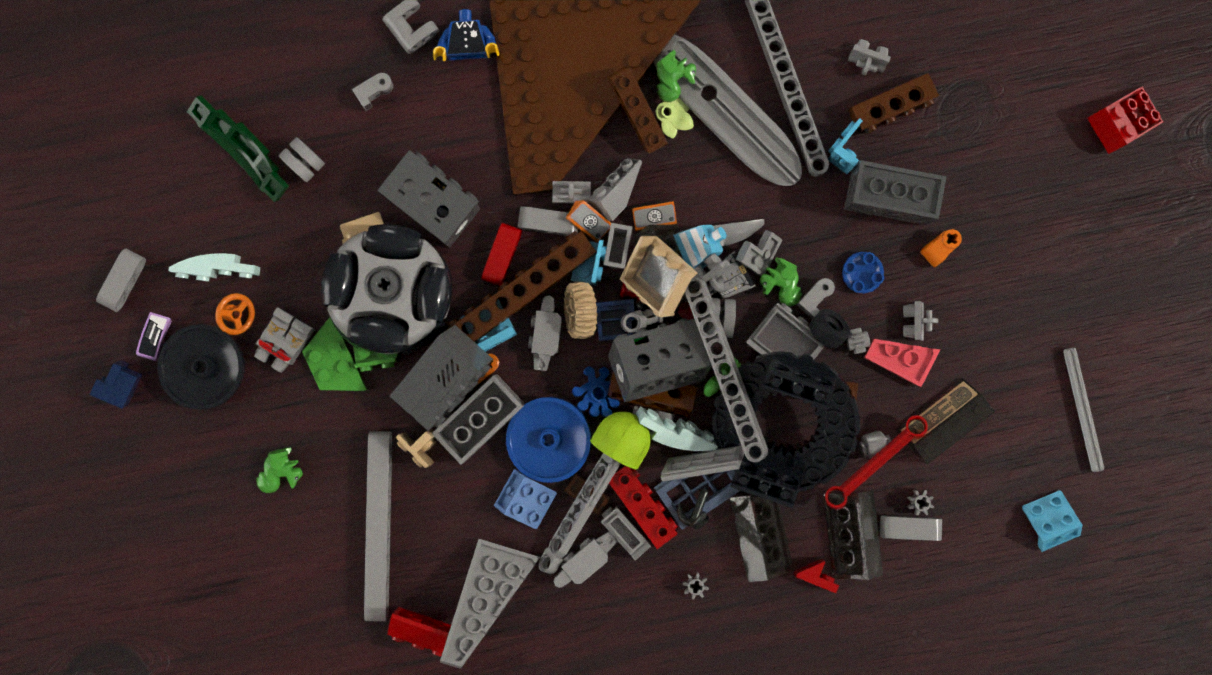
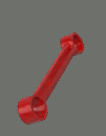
M919 415L911 416L906 422L905 429L842 485L830 487L825 494L827 505L836 510L843 508L847 503V497L912 439L924 437L928 429V423L925 418ZM914 420L921 421L924 425V431L920 434H914L908 429L909 424ZM832 491H841L844 495V502L839 505L829 502L828 497Z

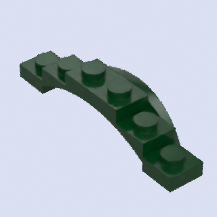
M202 95L197 96L187 110V113L204 132L212 137L240 164L262 192H265L273 202L280 200L289 185L277 174L279 168L268 157L270 151L242 122L236 124L222 109L215 110Z

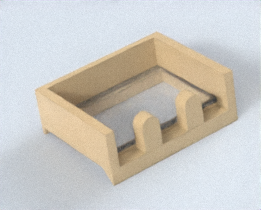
M640 236L620 280L626 285L628 290L634 292L639 297L642 303L647 304L656 316L665 317L675 315L674 311L689 282L698 272L657 236Z

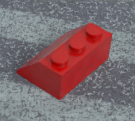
M398 607L392 613L387 635L392 636L391 639L401 643L407 641L412 643L414 648L421 650L427 648L432 650L433 654L442 656L451 624Z

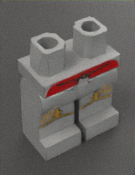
M277 307L273 313V318L256 343L258 348L254 357L262 362H266L270 354L276 356V359L271 367L282 373L289 364H294L296 358L316 330Z

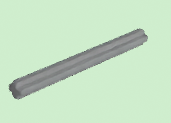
M1068 348L1063 353L1091 470L1099 472L1104 470V464L1076 348Z

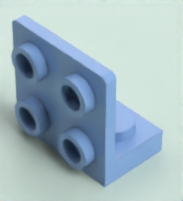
M514 469L494 506L504 515L537 529L557 493Z

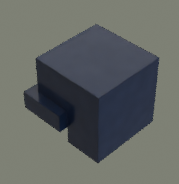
M633 299L596 303V325L598 327L599 342L613 341L622 334H627V336L633 334L625 332L620 323L624 315L635 312ZM629 317L626 320V326L629 329H632V321H636L633 317Z
M120 360L113 363L107 377L102 376L101 380L96 379L89 395L123 409L129 405L142 374L127 368L129 363Z

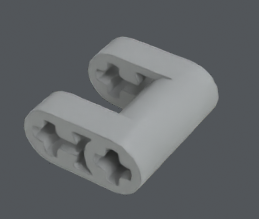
M404 0L382 19L408 54L415 52L439 32L438 27L433 21L427 22L415 32L408 24L406 19L420 8L417 0Z

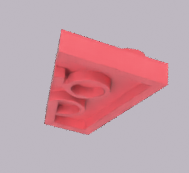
M873 339L863 358L918 387H922L940 349Z

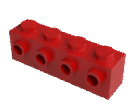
M624 465L615 472L609 484L656 549H658L678 534L675 530L678 526L671 517L667 519L663 514L665 508L660 501L652 499L650 494L653 492L646 482L642 484L637 478L640 476L639 472Z

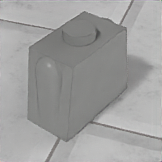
M611 223L603 265H607L613 270L625 269L632 226Z

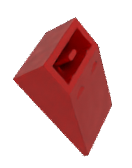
M1143 86L1087 118L1108 154L1163 123L1160 113L1154 107Z

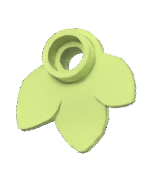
M680 98L673 102H662L658 104L655 110L657 119L661 121L662 132L672 139L676 136L677 129L689 130L694 126L690 114L687 113L689 108ZM665 108L669 110L668 116L664 114Z

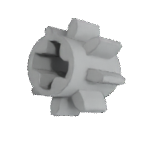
M861 328L850 330V335L845 340L848 351L854 350V354L866 352L865 347H870L868 332H862Z
M923 489L921 494L917 490H913L914 495L907 497L910 500V505L907 508H914L915 515H919L920 511L928 515L927 510L934 508L930 501L934 497L926 496L927 490ZM917 500L924 501V505H919Z
M699 572L696 573V576H691L688 573V581H682V584L688 587L684 593L688 594L690 592L692 599H695L696 595H700L703 598L702 592L709 590V587L703 584L707 581V578L703 577L700 579ZM695 581H698L701 587H697L696 590H693L690 584H694Z

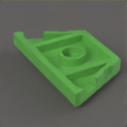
M329 317L302 351L319 389L343 391L368 390L359 370L354 368L356 363L345 339L336 330Z

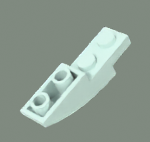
M221 253L185 259L170 266L169 272L176 273L175 277L188 279L189 275L196 276V280L209 281V278L217 279V272L220 275L231 276V273L235 272L239 273V277L252 279V275L259 276L260 267L240 264L241 256L236 254Z
M641 406L636 412L639 423L648 428L652 440L661 444L689 451H712L718 447L711 432L698 429L691 421L685 422L679 418L675 424L668 418L663 419L659 417L652 409L646 410Z

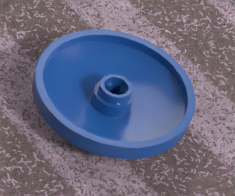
M541 397L526 403L510 420L506 433L507 451L513 464L525 476L539 482H559L574 475L586 462L591 449V430L583 413L572 403L557 397Z

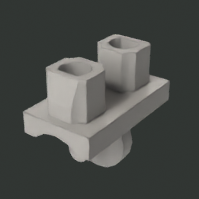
M860 39L857 45H854L848 61L863 68L862 75L866 76L868 70L875 73L876 71L883 73L891 58L888 56V48L879 46L876 51L868 49L870 45L868 41Z
M553 181L552 203H575V201L584 200L590 204L588 199L591 197V182Z
M714 253L704 261L710 271L706 273L701 265L694 268L698 272L694 278L702 279L705 283L710 282L707 286L709 291L715 289L721 292L725 288L723 282L727 278L724 274L720 277L717 275L731 264L727 259L722 262ZM698 282L691 285L695 291L700 288Z
M915 301V304L903 306L904 317H915V325H904V337L915 338L917 341L924 340V324H926V332H932V323H939L938 319L932 318V310H926V318H924V303L921 301Z

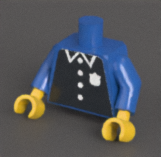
M468 9L459 10V21L450 22L449 27L444 30L439 39L437 47L433 49L434 60L438 56H442L443 61H446V52L449 61L490 58L489 55L493 52L499 56L495 37L487 26L481 25L480 20H472L471 10Z

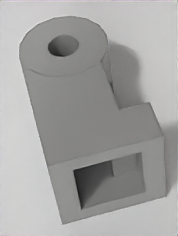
M379 73L352 90L365 111L373 107L370 103L372 100L380 95H387L393 90V82L388 74Z
M827 278L819 280L798 302L797 306L811 319L820 311L817 305L834 292L835 286L832 280Z

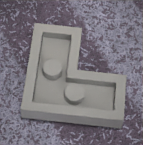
M765 230L758 246L745 241L735 260L759 276L766 274V268H769L782 239L773 232Z

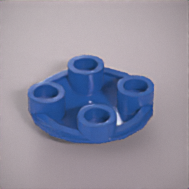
M858 252L847 258L843 265L842 277L849 289L856 293L865 294L874 291L883 282L884 269L879 258L873 253Z

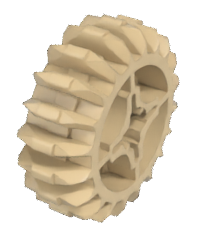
M581 281L569 283L563 298L566 328L572 338L586 339L594 335L596 330L597 307L594 297L595 293L589 283Z

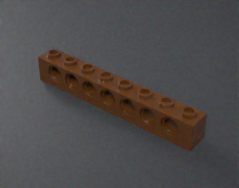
M574 231L566 237V243L562 246L558 243L552 247L547 257L543 258L540 256L531 263L533 265L532 268L527 271L523 269L515 275L516 279L510 284L506 281L497 288L499 292L493 296L488 294L480 300L482 303L476 309L472 306L463 313L465 317L459 321L454 319L446 327L449 329L456 325L464 332V324L470 322L474 329L471 334L466 335L476 342L597 254V251L582 231L579 233ZM569 247H574L577 250V255L573 259H568L565 255ZM551 260H558L560 266L557 271L549 270L548 264ZM535 272H540L542 275V281L539 284H534L531 280V276ZM521 284L525 288V293L523 296L518 297L515 295L514 289L517 285ZM501 297H505L508 301L505 309H500L497 305V301ZM485 309L491 314L487 322L482 321L480 317L481 312Z

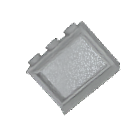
M779 303L775 304L744 343L758 352V355L786 351L792 352L796 356L809 355L813 357V360L825 347L813 336L810 328L807 327L809 323L800 316L796 318L792 315V309L784 303L781 305Z

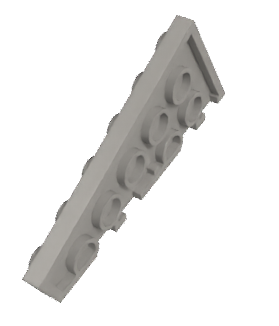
M478 539L440 663L459 669L463 667L540 557Z

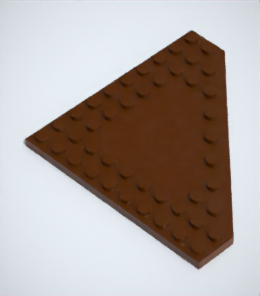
M489 0L493 34L499 50V56L496 53L514 196L552 191L553 181H562L621 105L607 76L627 66L630 67L638 83L701 0Z

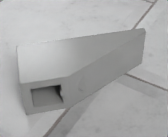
M627 158L623 160L616 171L611 173L607 180L588 199L591 206L607 220L613 221L626 208L642 164L640 159Z

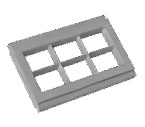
M742 445L668 458L661 472V480L669 481L739 469L744 456Z

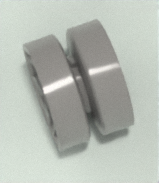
M296 137L289 144L295 152L293 153L285 148L278 156L305 182H308L314 176L309 167L311 166L316 171H319L325 163L305 143Z
M712 298L726 338H733L736 300L724 299L723 305L720 307V299ZM712 322L706 325L707 333L712 334L715 331V325Z

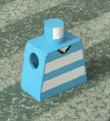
M712 225L697 226L673 235L684 261L693 269L699 265L705 268L707 265L704 261L715 253L719 256L723 252L720 241L727 237L722 227L714 229Z

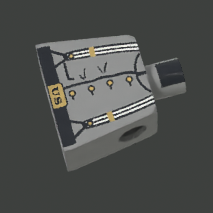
M735 251L723 260L727 259L731 265L717 275L719 277L722 274L726 276L727 279L723 282L725 288L721 292L715 289L709 291L711 296L718 293L723 300L755 286L743 264L735 260L737 257Z

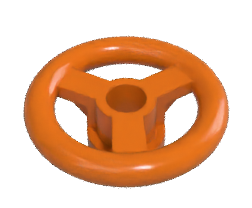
M239 293L230 294L224 297L216 308V323L223 332L229 335L242 334L252 325L255 309L247 296ZM232 300H241L237 306L227 304ZM247 306L248 318L244 325H242L240 318L242 311ZM222 318L233 322L235 329L228 328Z

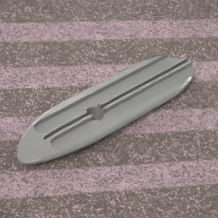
M674 35L653 64L657 69V63L672 50L676 51L675 58L677 61L687 58L684 66L690 63L695 64V84L689 83L684 77L677 81L681 88L679 98L756 174L778 185L791 186L796 184L802 174L801 162L797 151L785 133L710 57L686 39ZM706 86L715 88L716 98L711 101L704 100L701 96L703 88Z

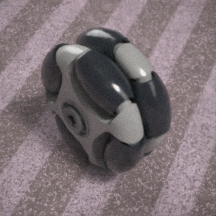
M393 224L369 226L368 231L356 234L347 240L337 250V253L330 255L321 280L322 304L327 307L330 319L339 334L357 349L361 348L381 354H398L401 351L406 355L429 344L446 325L443 319L447 317L451 303L452 275L444 258L429 242L422 239L421 233L408 227Z

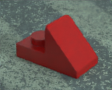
M823 559L795 570L793 574L799 579L834 593L837 592L839 587L834 582L835 578L824 573L822 577L820 576L825 564Z

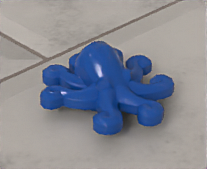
M590 366L586 367L583 373L588 376L589 383H585L581 387L575 386L572 389L575 397H579L584 392H587L583 400L577 404V408L580 411H585L589 406L591 407L589 414L592 417H597L600 414L598 409L600 406L601 415L607 417L612 414V410L608 408V405L614 409L620 404L619 400L607 398L610 381H605V379L609 376V370L605 367L600 368V376L596 379L594 369Z

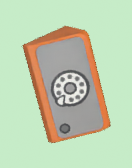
M584 200L575 201L566 216L569 222L596 243L611 227V222Z
M674 201L632 209L635 231L677 224Z

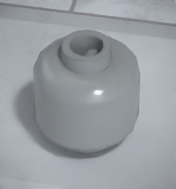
M881 431L863 435L861 441L858 442L862 457L870 460L891 440L888 435L885 436Z

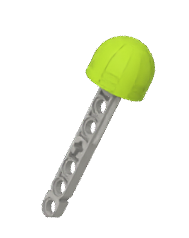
M630 412L613 413L600 423L593 434L590 442L603 454L551 539L549 547L545 549L539 560L540 571L548 574H554L563 561L562 558L568 553L619 465L623 464L633 469L639 468L650 447V433L647 427L639 423L638 417ZM605 469L604 475L601 478V473ZM594 487V491H593L592 495L590 496V492H591L592 488Z

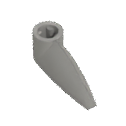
M764 219L715 225L713 227L714 229L722 227L725 230L727 237L720 241L723 247L742 241L754 234L764 225Z

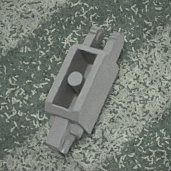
M550 295L543 298L541 311H536V315H532L531 328H534V335L529 337L528 348L532 349L531 353L534 354V369L540 371H547L551 356L558 353L562 318L558 313H554L555 299Z
M610 531L597 539L595 537L591 540L589 538L585 539L579 545L581 549L575 554L571 551L563 558L562 570L558 575L556 574L553 581L555 586L562 588L571 580L575 584H582L607 563L608 551L616 544L617 539Z

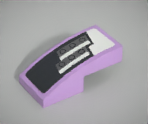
M150 312L138 343L137 356L157 362L162 347L165 344L164 338L172 322L170 318Z

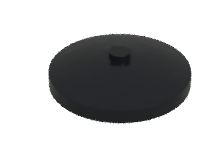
M198 324L180 329L166 341L158 358V376L164 391L173 401L190 409H211L230 400L238 391L245 372L244 356L237 341L220 328L211 325Z

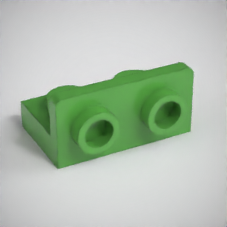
M353 346L356 362L354 368H360L361 372L374 370L373 366L381 365L382 369L394 367V363L399 362L398 354H381L361 348L357 349Z

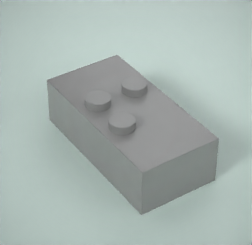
M496 374L432 434L462 465L524 407L525 403Z

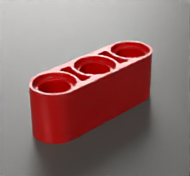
M505 223L500 225L481 280L497 286L504 283L522 234L521 229Z

